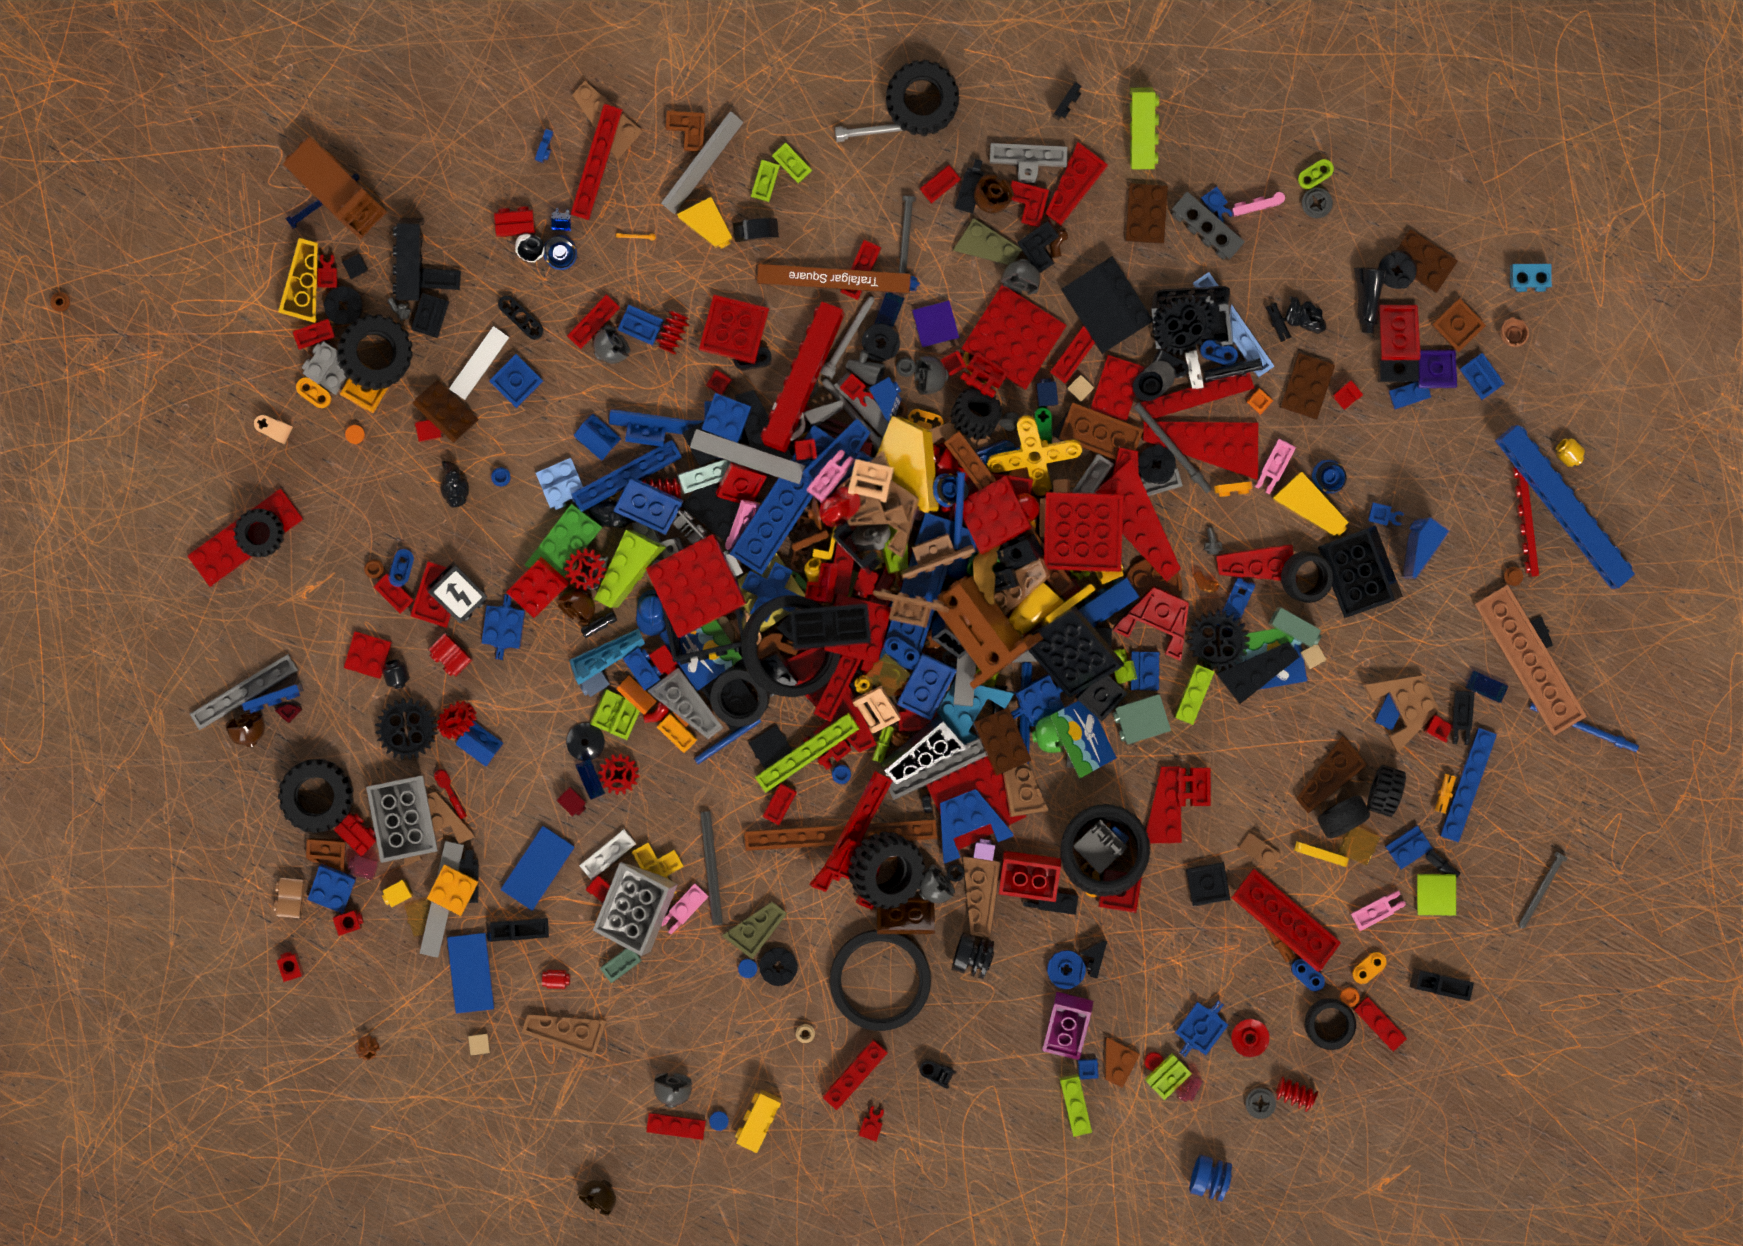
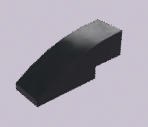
M548 918L486 922L487 941L490 942L549 937Z
M1414 968L1409 987L1470 1001L1474 982Z

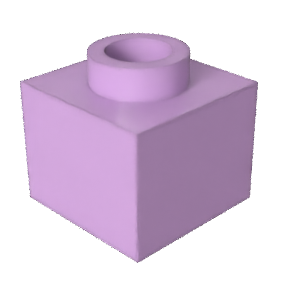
M980 839V842H975L973 857L993 861L995 844H991V840Z

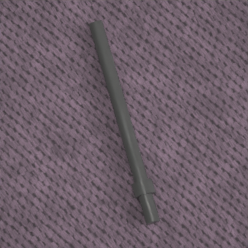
M1139 402L1136 403L1133 408L1187 470L1193 482L1198 483L1206 494L1209 493L1212 488L1203 479V474L1192 466Z

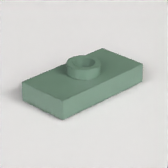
M626 948L601 966L600 969L610 983H613L641 962L642 959L637 953Z

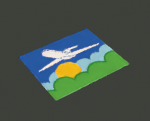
M717 620L695 630L697 631L696 635L689 633L679 638L682 654L732 643ZM666 629L659 635L671 652ZM729 650L727 655L717 657L716 654L709 655L710 659L698 661V658L691 659V663L680 665L696 691H698L741 660L740 654L734 650Z
M1277 629L1245 635L1250 637V641L1246 642L1250 646L1249 649H1244L1247 654L1246 656H1241L1242 662L1286 642H1289L1300 656L1260 689L1307 681L1304 659L1300 654L1302 647L1299 641Z
M1080 701L1050 715L1079 778L1117 758L1099 719Z

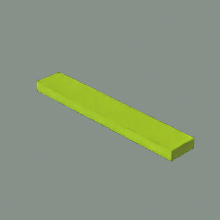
M847 713L755 776V779L766 793L856 732L860 727L851 714Z

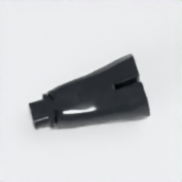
M1356 267L1354 272L1358 289L1357 317L1359 324H1362L1363 333H1374V325H1377L1375 321L1378 316L1380 294L1387 270Z

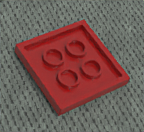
M713 295L699 351L755 364L770 311L769 308Z
M1007 476L968 496L964 500L963 519L982 555L1032 528Z
M835 594L833 607L868 604L871 644L826 647L823 650L879 664L892 607Z

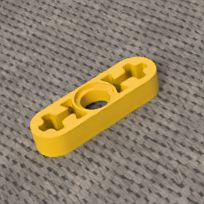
M1296 841L1294 851L1340 866L1347 867L1349 861L1348 857Z

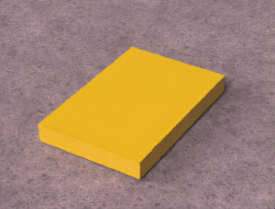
M1089 584L1047 615L1040 624L1051 623L1057 616L1074 607L1095 590L1093 585Z

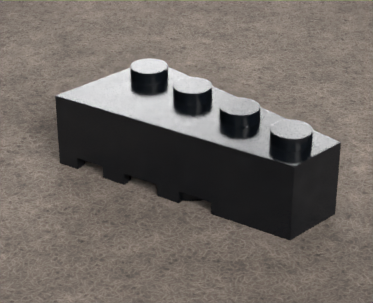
M401 217L397 222V226L393 227V237H397L396 245H393V256H396V264H393V275H396V283H393V294H396V300L419 301L421 298L422 271H420V267H422L423 254L420 252V248H422L423 234L420 233V227L424 225V218Z
M752 390L735 395L738 402L752 407L744 426L750 447L790 460L792 455L788 448L786 453L764 445L761 433L764 427H767L769 424V415L755 391Z
M938 715L880 764L894 783L898 784L918 774L919 771L934 766V763L944 758L946 760L952 754L967 748L944 719Z

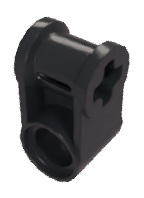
M1157 350L1152 363L1157 361L1168 362L1175 371V378L1185 377L1188 371L1186 362L1163 350ZM1179 364L1182 365L1184 373L1180 372L1177 374L1174 367H1178Z
M923 1059L918 1066L919 1072L924 1078L947 1089L950 1087L948 1084L953 1074L957 1072L931 1059ZM931 1064L933 1069L929 1073H924L922 1071L923 1066Z

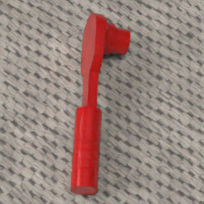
M437 770L434 774L435 781L439 787L446 790L449 800L460 820L465 818L467 814L449 786L451 783L450 777L445 770Z

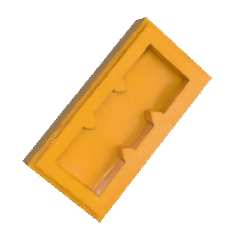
M671 714L657 726L683 753L698 740Z

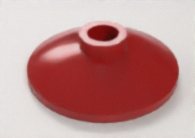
M1245 1019L1239 1022L1232 1031V1045L1242 1056H1259L1269 1045V1032L1266 1026L1258 1020ZM1248 1034L1253 1035V1039L1251 1041H1248L1246 1039V1036Z

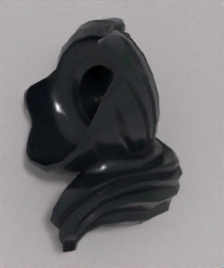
M1290 296L1291 303L1285 318L1287 323L1295 327L1301 326L1303 329L1316 334L1324 332L1327 326L1326 321L1322 317V309L1316 308L1310 301H1306L1300 306L1299 299Z
M442 461L445 477L440 486L441 494L450 507L462 506L466 503V498L469 494L468 482L460 474V469L457 465L449 461Z
M610 498L589 508V516L596 523L604 527L614 526L623 528L634 521L614 512L617 501Z

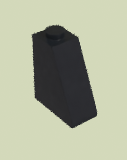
M935 610L932 617V639L960 659L967 651L937 610Z

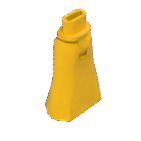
M1043 582L1017 605L1008 620L1018 634L1022 636L1065 602Z

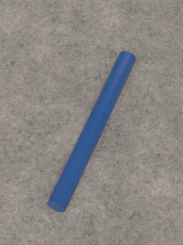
M957 472L953 549H961L965 472Z
M759 719L751 725L739 727L699 754L694 760L697 764H700L762 721Z

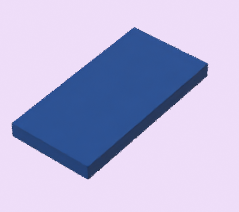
M542 826L500 890L533 911L575 846L545 826Z
M486 933L447 937L456 1014L495 1009Z

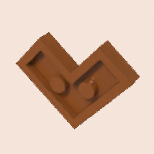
M667 111L666 131L685 132L684 151L700 152L704 145L705 113Z

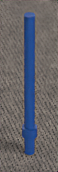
M1532 702L1529 709L1538 712ZM1579 721L1572 725L1577 729L1612 742L1616 747H1624L1634 752H1637L1639 745L1625 740V737L1612 735Z

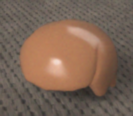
M1511 317L1503 323L1500 329V337L1506 345L1520 347L1529 338V328L1524 323V320Z

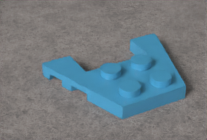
M954 681L937 713L963 743L967 744L979 738L970 731V728L986 701L990 699L1001 707L1006 708L1014 692L980 685L974 689L973 707L953 705Z

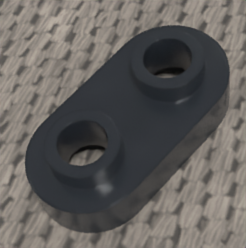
M759 347L755 364L748 362L741 364L740 360L733 359L737 369L745 371L767 367L772 361V355L769 349ZM763 355L766 357V359L764 361H760L759 357Z

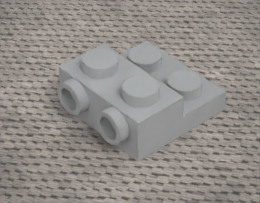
M323 341L322 344L318 343L312 352L315 354L311 360L307 359L302 366L304 370L302 374L337 395L347 378L344 376L345 372L339 367L338 350Z

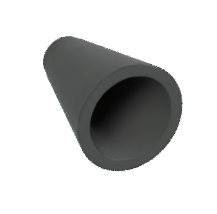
M861 350L859 360L849 359L846 370H849L850 373L867 384L874 386L881 382L885 371V364L868 362L869 352Z

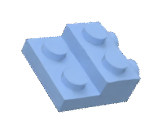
M571 458L536 473L550 508L554 507L555 510L565 507V502L572 500L574 503L575 501L571 494L584 487Z

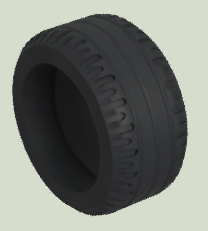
M1301 551L1289 557L1285 562L1284 567H1282L1281 583L1283 589L1291 598L1305 603H1313L1323 599L1329 593L1334 581V573L1331 564L1325 557L1317 553ZM1312 561L1318 569V581L1313 589L1302 593L1296 584V574L1304 563Z
M1353 796L1323 812L1318 817V823L1325 836L1332 839L1364 823L1369 819L1370 811L1362 797Z
M1326 998L1317 1001L1309 1008L1305 1016L1304 1026L1309 1039L1318 1047L1326 1050H1336L1346 1046L1352 1040L1356 1031L1354 1013L1345 1003L1337 999ZM1327 1008L1340 1010L1346 1018V1028L1343 1034L1334 1040L1321 1038L1314 1028L1317 1015Z

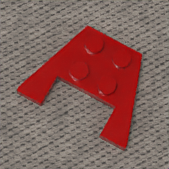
M1153 586L1113 627V631L1129 638L1137 621L1172 635L1164 653L1181 661L1189 602Z
M848 838L809 885L827 892L835 874L849 879V876L852 875L848 872L849 866L852 865V862H850L851 857L855 855V849L860 847L862 843ZM880 866L877 870L876 876H879ZM858 895L856 903L873 910L874 906Z

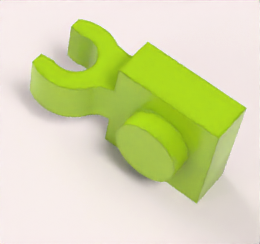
M1115 650L1114 652L1124 662L1122 668L1115 671L1117 684L1136 680L1137 675L1134 662L1127 660L1126 650Z

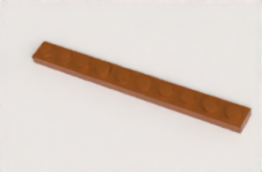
M960 431L944 442L979 490L997 481ZM1033 528L1015 537L1017 538L1025 533L1027 536L1034 533L1044 553V542ZM1047 569L1050 575L1047 581L1059 597L1075 586L1065 570Z
M936 819L870 823L860 843L865 839L869 840L870 836L875 833L879 835L880 832H894L908 841L937 839ZM846 825L744 831L745 851L836 845Z

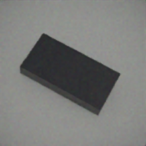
M422 268L421 288L460 290L461 271Z

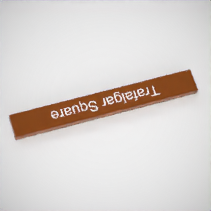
M758 264L757 284L910 294L911 274Z

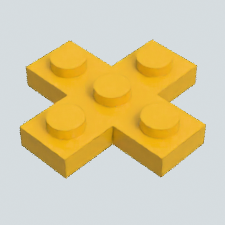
M649 842L632 851L641 869L661 875L669 879L668 875L684 867L675 849L660 858H657Z

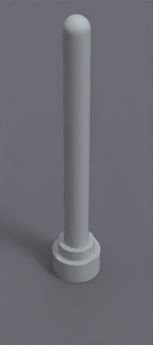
M898 124L847 129L840 126L835 127L836 142H844L848 137L903 130L900 129Z
M869 296L830 361L823 365L820 373L832 379L835 375V366L875 300L873 296Z
M824 378L822 384L837 401L843 402V408L853 420L858 419L870 431L868 437L873 442V449L877 453L883 439L873 432L830 380Z

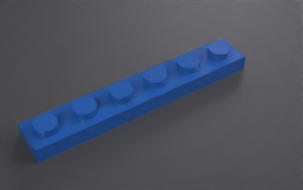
M673 440L665 443L663 447L659 446L572 493L571 496L580 512H583L622 491L630 476L637 480H642L681 459L682 456Z
M1481 728L1477 729L1440 836L1459 843L1497 734Z

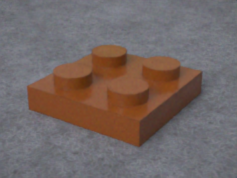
M1460 298L1432 324L1434 329L1457 353L1486 326Z

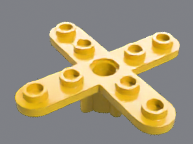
M1028 415L1022 416L1017 421V429L1021 441L1020 450L990 456L987 460V467L995 473L1027 467L1030 479H1033V491L1037 496L1042 497L1052 489L1047 463L1076 458L1081 454L1082 446L1076 440L1048 444L1047 440L1042 441L1040 439L1035 419Z

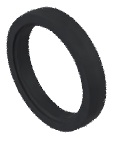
M785 595L765 602L752 613L743 631L741 651L748 673L760 687L772 694L783 697H801L815 692L830 680L838 666L840 654L826 651L824 661L818 672L810 680L795 686L779 683L765 672L758 659L756 642L760 627L766 618L784 607L799 609L823 608L822 605L809 598Z
M877 930L858 934L847 941L838 951L830 970V990L840 1012L857 1026L874 1031L896 1029L914 1019L924 1007L931 987V973L925 955L911 939L903 934H877ZM877 941L890 942L906 950L914 959L919 971V988L913 1002L902 1013L885 1019L870 1018L857 1012L846 1000L841 985L842 970L849 956L859 947Z

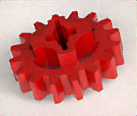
M584 548L583 553L577 549V555L571 553V561H565L569 564L568 567H564V570L569 571L565 577H571L569 583L573 584L576 582L577 589L580 585H583V590L587 589V585L593 589V583L600 585L601 583L598 579L605 577L601 574L602 571H606V568L601 566L605 561H599L601 555L597 554L594 556L595 550L593 549L590 553L587 552V548ZM584 556H589L595 561L587 562ZM577 559L578 565L572 570L573 563ZM582 561L586 566H590L587 573L589 577L584 572H580V569L583 568ZM598 568V572L596 576L593 578L592 573L595 569ZM583 576L586 582L579 581L575 577Z
M457 701L454 706L450 704V708H444V714H439L441 719L436 721L438 724L437 729L444 738L447 737L450 740L453 736L454 739H457L458 735L464 736L466 731H470L469 727L475 725L472 721L477 719L475 716L477 712L470 703L463 701L460 704Z
M621 753L618 758L612 754V760L605 758L607 764H600L603 771H598V774L602 775L599 782L604 781L605 784L602 788L609 787L608 793L615 790L616 795L619 794V791L626 794L627 788L632 791L631 785L638 784L635 778H639L640 775L635 774V771L639 770V767L633 766L636 762L635 760L629 762L630 756L624 759ZM620 761L626 763V765L623 767L617 766L614 762ZM607 768L611 770V777L609 779L606 777ZM624 768H626V770L622 774L623 779L615 778L614 780H612V778H614V775L616 774V769L617 771H621ZM631 769L632 777L629 781L627 778V772ZM619 782L623 787H615L612 784Z

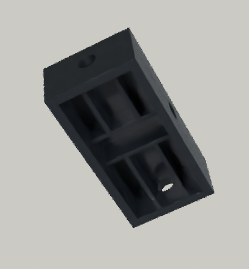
M868 604L790 610L794 650L871 644Z

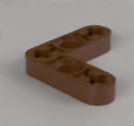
M800 516L797 520V525L791 531L799 533L797 542L817 534L818 528L813 519ZM800 519H804L803 524L806 525L812 522L813 526L816 527L815 531L812 530L811 533H807V529L803 527L801 528L802 531L797 530L800 526ZM814 544L810 545V549L806 552L798 550L801 554H808L807 559L803 557V564L810 560ZM795 551L791 559V568L796 573L804 572L803 567L797 570L796 565H793L794 561L799 560V556H796L797 551Z

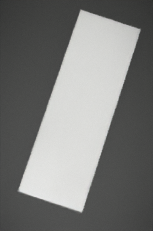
M623 829L579 866L593 880L636 845V843L626 830Z

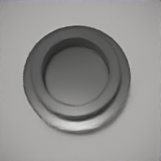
M902 358L897 363V372L903 377H909L915 372L916 365L912 359Z

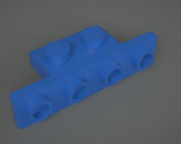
M610 410L609 424L627 427L625 442L663 447L666 432L675 434L685 432L686 420Z

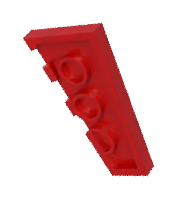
M1077 142L1074 153L1068 162L1065 173L1045 214L1062 226L1107 169L1108 164Z
M1161 766L1146 829L1150 844L1182 843L1181 806H1178V799H1176V793H1178L1176 776H1178V768H1181V766Z

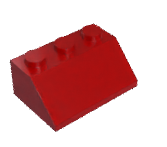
M1004 851L998 894L1056 902L1061 858Z

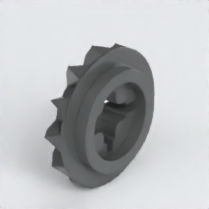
M1312 188L1303 196V211L1309 217L1316 219L1325 217L1332 209V197L1325 189ZM1313 197L1316 200L1324 199L1320 204L1321 210L1317 206L1310 208L1314 203Z
M1253 1089L1247 1095L1245 1101L1246 1109L1252 1117L1265 1119L1273 1114L1276 1108V1099L1267 1089ZM1260 1095L1264 1102L1269 1103L1262 1105L1261 1111L1258 1105L1253 1104V1102L1259 1101Z

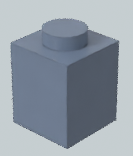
M601 671L581 683L582 685L579 687L585 696L589 694L592 697L609 686L610 682Z

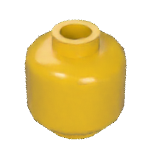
M1563 439L1557 445L1556 456L1567 467L1578 466L1583 462L1585 449L1575 439Z
M814 557L805 564L804 572L808 582H818L821 563H827L825 559Z

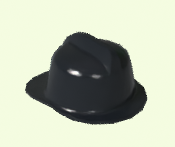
M1157 361L1149 365L1134 379L1133 391L1135 395L1143 401H1153L1160 397L1174 383L1175 371L1173 367L1164 361Z

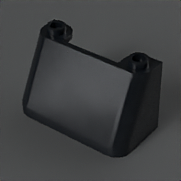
M1211 286L1163 289L1153 294L1152 318L1160 315L1157 310H1163L1162 304L1168 305L1169 298L1175 301L1176 295L1180 299L1183 294L1187 297L1190 294L1195 298L1198 296L1207 304L1211 310L1209 313L1213 316L1210 319L1213 325L1208 326L1211 332L1205 335L1208 338H1214V342L1219 346L1233 344L1231 294L1229 287ZM1155 340L1156 349L1164 350V348H1161Z

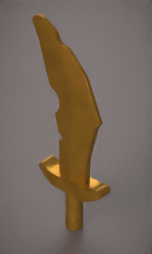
M1001 545L983 555L979 552L973 559L974 580L979 591L984 593V598L990 605L995 604L996 574L993 573L992 567L997 563V551Z

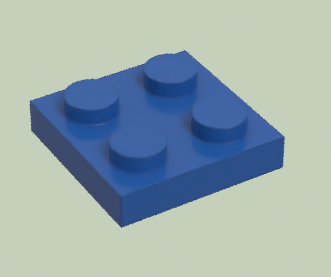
M517 354L489 380L516 408L544 382Z
M715 393L702 430L738 443L752 407Z
M320 864L307 900L343 914L357 877Z

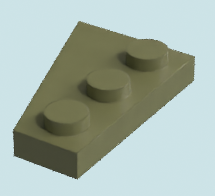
M973 219L953 251L1009 265L1016 260L1022 249L978 220Z
M772 901L722 936L753 959L787 915V912Z

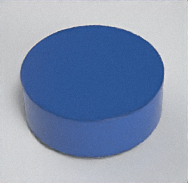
M838 765L832 771V778L838 784H845L851 778V771L845 765Z
M752 959L742 960L738 966L739 974L744 978H752L757 973L756 962Z
M722 1111L714 1112L710 1117V1126L716 1131L724 1130L729 1123L727 1114Z

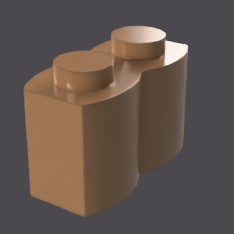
M281 877L280 881L276 882V892L278 893V900L274 902V912H277L276 916L302 917L305 879Z

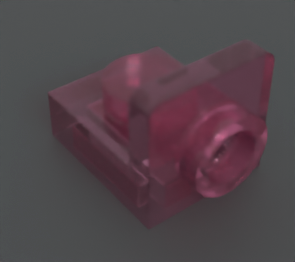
M1194 1076L1193 1079L1190 1078L1185 1087L1187 1092L1178 1088L1175 1090V1093L1178 1094L1177 1098L1184 1102L1188 1100L1193 1102L1203 1080L1197 1076Z

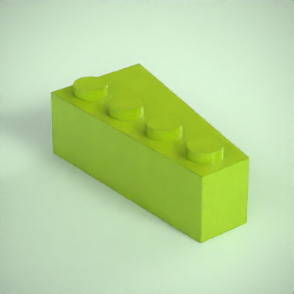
M1153 87L1130 88V95H1132L1130 103V116L1132 117V121H1130V136H1132V140H1130L1131 169H1155V164H1158V152H1155V145L1159 143L1158 133H1155V126L1159 125V114H1155V106H1159V95H1156Z
M626 530L594 600L610 608H618L633 590L634 585L644 576L646 568L652 566L657 556L666 547L635 530Z

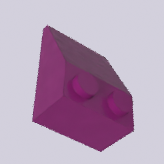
M1056 992L1042 1051L1080 1060L1094 1001Z

